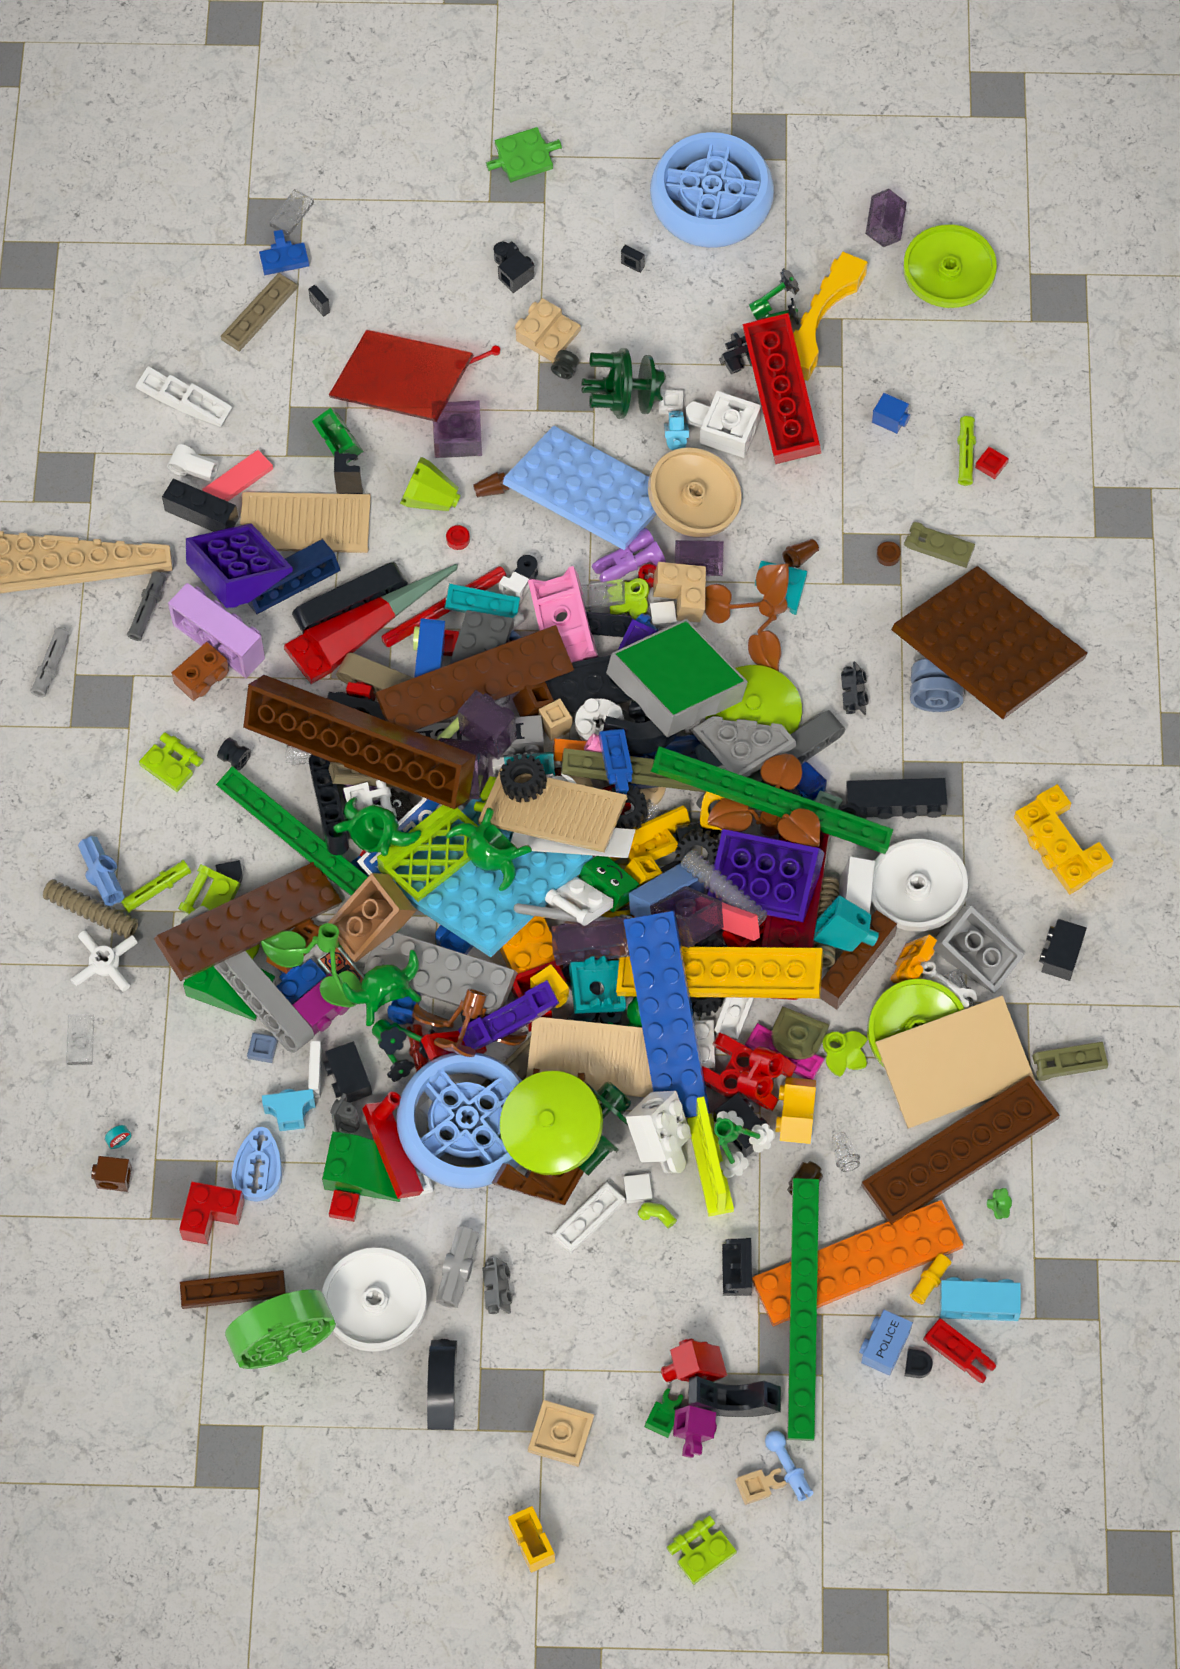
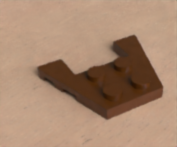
M503 1163L491 1183L557 1205H565L584 1172L577 1167L569 1172L558 1175H542L527 1170L525 1175H522L508 1163Z

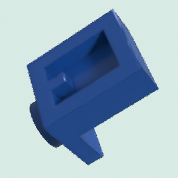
M442 925L438 927L435 933L437 946L465 955L474 947Z
M409 996L393 1000L387 1009L388 1018L400 1025H405L406 1023L413 1024L415 1019L413 1017V1009L416 1002Z

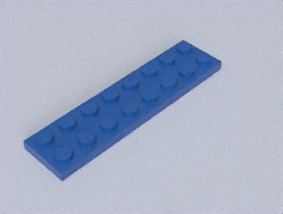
M675 911L625 919L623 921L653 1092L676 1091L685 1117L696 1116V1099L704 1097L709 1114V1103Z

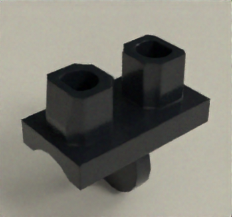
M736 332L731 334V341L725 343L727 350L734 349L723 353L722 357L719 358L720 364H725L730 374L743 370L744 367L740 358L747 356L750 366H752L747 344L742 345L746 343L745 336L739 337Z

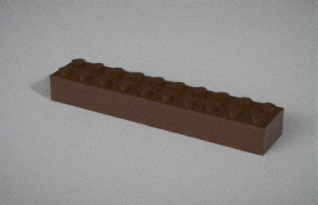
M262 675L248 684L243 728L330 762L341 763L346 768L353 769L452 809L458 808L469 800L476 755L267 675Z

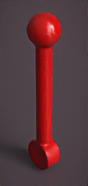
M495 345L488 352L464 362L459 361L456 363V368L463 370L465 366L490 355L498 356L500 354V347Z

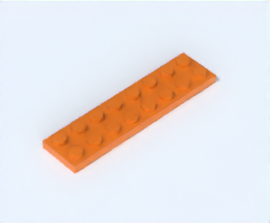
M942 1200L910 1212L892 1225L888 1221L818 1250L817 1308L934 1261L938 1254L946 1256L963 1249L964 1245ZM791 1262L752 1277V1283L773 1327L790 1319Z

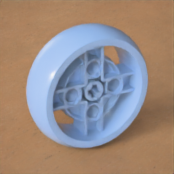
M707 132L686 137L672 145L663 154L652 175L650 196L655 214L672 235L695 246L718 248L733 245L746 239L761 226L768 216L773 202L774 184L766 161L753 146L729 134ZM740 170L745 172L752 180L744 179ZM672 200H679L686 212L678 208Z
M450 1053L424 1065L405 1086L397 1109L399 1139L412 1164L431 1180L458 1189H474L491 1185L503 1163H508L516 1169L519 1164L509 1155L500 1139V1116L508 1095L522 1081L521 1078L503 1062L481 1053H476L474 1057ZM473 1074L484 1077L493 1083L487 1088L471 1082L455 1084L448 1075ZM425 1092L432 1100L428 1112L430 1132L420 1139L415 1125V1111L420 1096ZM445 1096H453L457 1103L448 1105L444 1102L443 1098ZM488 1100L493 1107L488 1110L483 1109L479 1102ZM463 1115L465 1118L468 1116L471 1118L470 1124L468 1122L465 1124L461 1122ZM449 1131L453 1138L447 1141L443 1140L439 1133ZM484 1135L488 1138L489 1143L481 1145L477 1142L476 1137ZM445 1153L460 1158L478 1156L485 1166L473 1168L458 1167L438 1158Z

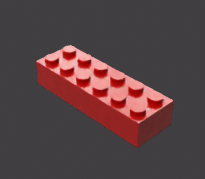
M786 313L742 324L775 464L821 454L818 434L789 314Z

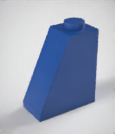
M421 618L414 678L442 668L445 621Z

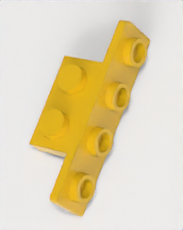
M680 806L641 824L642 827L639 829L634 827L636 830L627 860L630 862L633 858L651 855L653 860H657L674 852L678 847L676 839L672 836L675 833V825L690 823L686 807ZM609 857V858L612 859L613 861H615V860H617V859H620L621 857Z

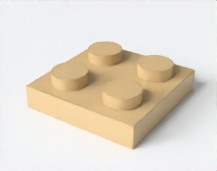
M543 1400L528 1452L579 1467L594 1420V1414Z

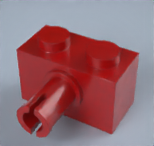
M692 1338L680 1341L679 1346L671 1349L673 1363L661 1368L662 1377L669 1383L677 1378L678 1380L689 1382V1378L695 1376L715 1382L727 1376L720 1347L708 1344V1342L694 1341Z

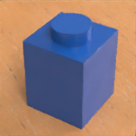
M883 393L873 410L872 423L897 434L902 426L906 427L910 419V414H908L909 404Z

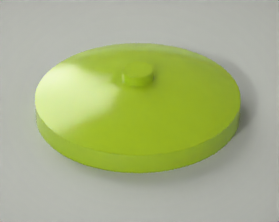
M938 225L918 234L907 247L903 263L904 277L913 293L923 301L943 308L964 307L980 300L992 287L997 269L996 256L988 241L974 230L959 225Z
M745 665L735 668L748 681L742 702L717 714L705 717V720L716 716L723 717V720L736 722L737 719L757 721V724L769 726L772 723L782 724L791 735L799 729L802 703L796 687L785 675L769 667Z
M910 979L893 985L876 1000L868 1018V1041L875 1058L884 1067L875 1042L964 1010V1007L952 991L931 980Z
M544 1071L531 1075L521 1081L508 1095L500 1116V1134L509 1155L522 1167L542 1175L563 1174L583 1164L596 1149L603 1129L602 1109L595 1093L581 1079L561 1071Z

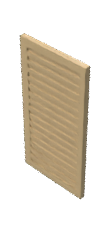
M243 492L240 526L251 523L277 551L298 552L323 539L333 552L368 553L371 495Z
M499 771L479 817V824H481L489 807L494 810L491 823L499 829L605 853L627 800V795L546 777L547 786L546 789L542 788L543 793L541 796L536 793L537 799L535 800L529 797V802H525L524 798H521V802H516L515 798L511 800L508 795H505ZM521 774L514 781L524 783L533 776L531 774Z
M539 1017L532 1021L527 1078L533 1075V1068L540 1069V1072L561 1071L578 1077V1073H585L584 1083L587 1082L596 1091L605 1082L609 1081L627 1096L646 1097L653 1092L642 1027Z

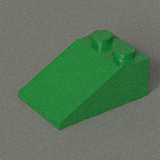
M214 966L185 979L183 987L187 997L256 1021V1014ZM260 968L273 983L275 976Z
M332 1131L322 1177L324 1190H337L359 1194L360 1196L400 1202L401 1198L398 1199L375 1141L358 1135Z

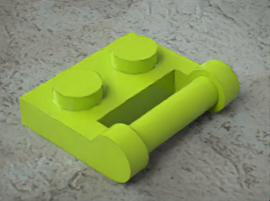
M200 864L197 870L199 873L184 903L181 902L178 909L188 915L195 910L193 905L207 877L213 879V882L200 906H204L209 910L233 900L241 884Z

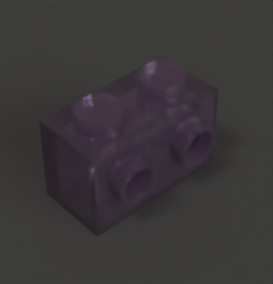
M890 189L872 195L865 234L882 247L901 241L907 202Z
M675 540V563L705 566L706 576H723L724 541Z

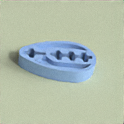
M265 1127L253 1129L245 1138L237 1152L232 1169V1181L235 1190L242 1191L244 1199L254 1202L264 1201L272 1197L279 1189L282 1180L279 1150L271 1132ZM260 1135H264L267 1141H263L259 1151L258 1143L255 1139H259ZM257 1159H261L262 1164H265L259 1167L260 1175L263 1176L258 1178V1185L261 1189H258L253 1194L250 1189L254 1186L252 1176L255 1175V1167L253 1164L257 1162Z

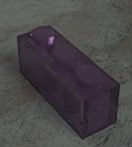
M613 917L599 921L593 920L586 926L580 923H565L559 926H551L553 954L556 965L584 962L590 957H594L595 960L602 956H605L607 959L630 957L623 921L627 917Z

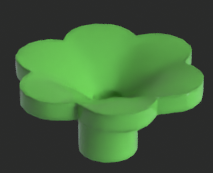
M1006 1188L995 1189L993 1191V1199L987 1200V1207L994 1211L996 1219L1009 1217L1012 1199L1008 1196V1190Z

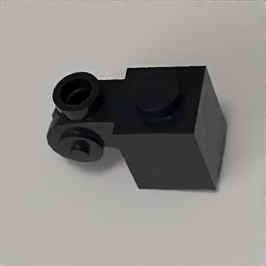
M502 241L494 245V261L499 265L498 279L514 294L534 279L535 265L531 258L524 256L512 241L509 243Z

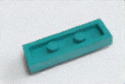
M449 583L444 609L463 613L469 610L513 618L518 613L520 598Z

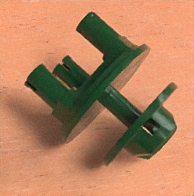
M620 348L619 351L611 353H590L589 364L591 367L610 368L608 376L603 377L602 380L582 379L581 386H584L581 388L582 393H591L589 397L590 408H610L618 419H624L630 406L632 390H637L639 409L642 414L650 413L654 401L663 400L660 388L666 380V374L663 369H655L654 360L651 355H644L640 364L638 378H632V362L627 348Z
M609 1081L605 1082L597 1091L585 1082L601 1101L600 1106L603 1119L612 1111L628 1126L627 1119L623 1114L630 1107L631 1100ZM601 1134L596 1149L579 1168L589 1176L610 1152L615 1151L617 1153L619 1149Z

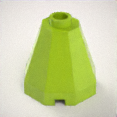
M420 457L400 504L408 508L449 511L451 506L456 507L461 495L457 493L458 486L431 461Z

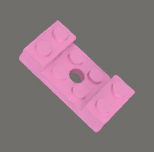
M574 566L569 567L563 576L548 581L528 580L539 630L541 631L554 625L557 626L571 663L597 658L598 653L582 598L581 583ZM559 613H568L565 620L556 621Z

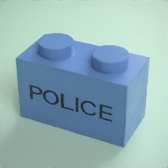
M883 1310L881 1317L875 1316L870 1327L873 1334L870 1340L865 1338L859 1353L863 1354L861 1363L890 1376L911 1332L913 1322L886 1310Z

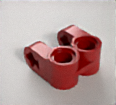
M718 1033L712 1045L731 1056V1059L720 1075L702 1066L705 1086L726 1098H732L737 1093L739 1095L742 1093L737 1087L734 1089L726 1088L724 1083L730 1078L738 1080L742 1071L751 1069L750 1065L747 1067L739 1066L737 1061L741 1057H748L750 1059L753 1050L725 1034Z
M759 1046L751 1053L749 1059L751 1069H745L739 1075L737 1088L759 1106L773 1111L779 1099L771 1094L773 1090V1080L771 1078H776L781 1074L791 1078L797 1066L782 1054Z

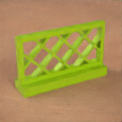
M442 805L408 832L421 830V836L415 843L406 847L391 845L388 855L382 856L380 854L377 856L379 871L382 874H389L396 883L419 902L470 861L466 851L468 837L465 835H457L464 836V845H450V838H447L446 845L432 844V839L436 836H446L451 829V824L457 819H460L463 823L479 826L460 809H452ZM417 851H428V859H414V854ZM432 851H446L445 860L431 859ZM449 851H464L463 856L459 860H449ZM399 866H409V874H397L394 870ZM413 866H427V874H413ZM431 866H445V871L440 875L430 874ZM412 881H426V886L417 892L412 887Z

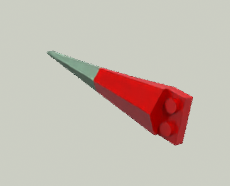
M454 564L305 630L304 634L284 644L285 652L309 683L313 684L340 666L347 653H354L402 611L455 572L458 564Z

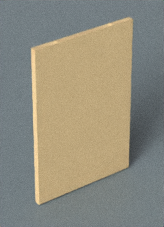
M1003 995L875 1042L907 1129L998 1096L1029 1075L1035 1082L1029 1061L1024 1053Z

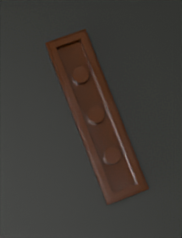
M284 1270L180 1282L182 1309L269 1300L286 1294Z

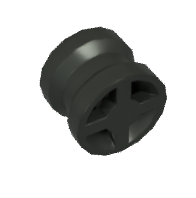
M559 350L556 354V361L551 365V371L560 378L570 379L574 374L573 368L578 365L579 359L570 351Z

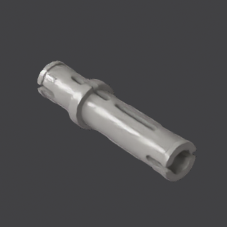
M56 628L54 630L43 662L36 670L37 677L30 691L37 697L43 698L46 696L49 684L56 676L55 669L70 636L69 632L65 629Z

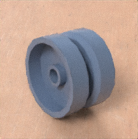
M927 658L913 664L911 667L912 685L910 687V701L916 708L930 712H947L961 707L964 703L963 687Z

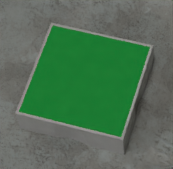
M687 619L613 652L606 672L629 697L640 705L647 717L666 737L694 725L698 720L706 716L717 714L742 702L748 683Z

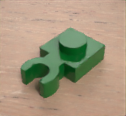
M669 1388L663 1393L662 1404L657 1401L655 1402L644 1426L666 1438H669L674 1427L675 1409L681 1406L683 1400L682 1394L678 1396L677 1400H670L668 1396L671 1389Z

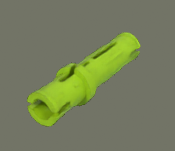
M971 416L960 418V435L957 437V444L959 445L958 484L963 486L973 484V447L976 444V437L974 436L975 419Z
M181 860V862L167 871L162 870L159 872L158 877L125 897L121 904L130 913L166 888H173L174 883L191 874L190 868L184 860Z

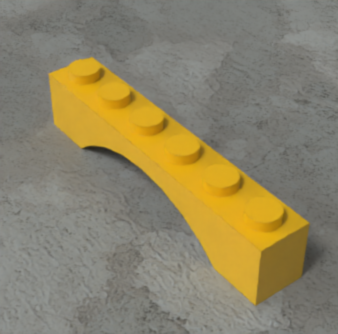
M843 251L838 259L835 258L833 260L829 277L825 276L820 286L821 291L819 295H814L810 304V311L804 313L800 329H796L793 333L804 380L806 381L809 380L818 364L819 350L816 343V330L821 319L836 302L856 293L867 274V261Z

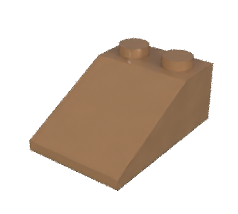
M371 873L328 923L338 927L339 944L352 961L357 962L401 929L417 910L389 874Z

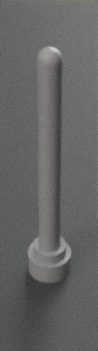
M521 903L515 904L513 908L519 914L578 923L577 918L564 910ZM623 914L615 916V918L599 916L590 922L589 925L613 928V931H617L618 934L626 935L623 920L630 919L632 916Z

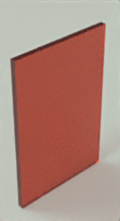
M366 330L330 391L329 397L437 422L474 355L472 352Z

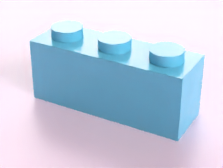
M950 1277L941 1281V1319L1019 1321L1021 1314V1283H1014L1010 1279L988 1282L987 1279L983 1278L962 1281V1279Z

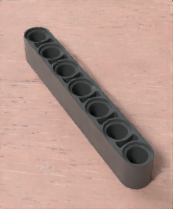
M830 710L825 711L791 734L796 741V747L785 754H792L799 760L800 764H803L838 740L846 729ZM761 769L747 778L761 782L763 780ZM704 794L696 802L700 809ZM715 800L710 804L709 814L720 800Z

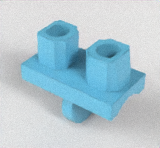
M669 411V423H664L667 446L672 451L685 448L687 438H689L688 424L684 423L683 411Z

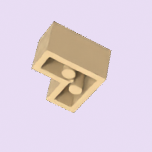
M658 562L654 573L653 597L677 599L676 620L682 621L687 619L689 622L700 623L705 610L706 567Z

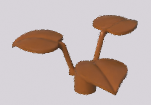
M788 564L766 565L758 570L756 586L758 591L764 595L763 600L760 602L730 604L732 595L727 587L721 584H712L705 587L704 611L712 622L724 623L730 617V609L759 607L760 613L769 617L757 630L758 635L749 637L748 651L756 665L769 667L779 672L781 657L779 639L773 632L763 630L772 621L777 619L776 615L782 614L787 610L785 597L789 579Z
M781 754L773 756L763 763L761 777L765 783L776 785L775 787L778 789L781 786L784 789L791 790L798 786L802 779V767L799 760L792 754ZM723 798L712 808L708 817V825L743 832L752 824L753 816L756 824L760 825V830L765 836L771 837L780 833L783 838L796 844L819 847L820 844L819 818L814 812L807 809H796L792 811L790 816L784 814L781 819L764 811L759 817L754 809H748L749 806Z
M467 989L464 1001L461 1000L459 1007L450 1020L427 1012L418 1003L414 1006L413 1017L427 1025L453 1028V1022L463 1010L462 1015L466 1017L457 1043L443 1038H436L434 1044L444 1050L454 1051L465 1057H474L476 1051L471 1047L461 1044L470 1018L477 1019L478 1015L481 1018L485 1017L486 1008L483 1006L487 995L478 990ZM509 1034L498 1039L497 1042L515 1046L521 1044L527 1035Z

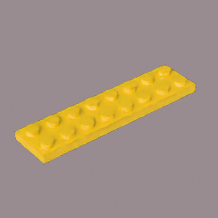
M621 946L616 987L617 996H637L628 946ZM681 947L690 997L820 999L823 964L822 948Z

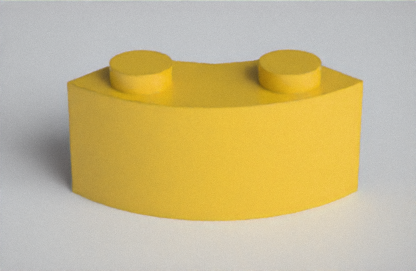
M786 1077L785 1085H780L779 1100H783L782 1117H777L775 1130V1132H780V1141L811 1144L816 1080Z

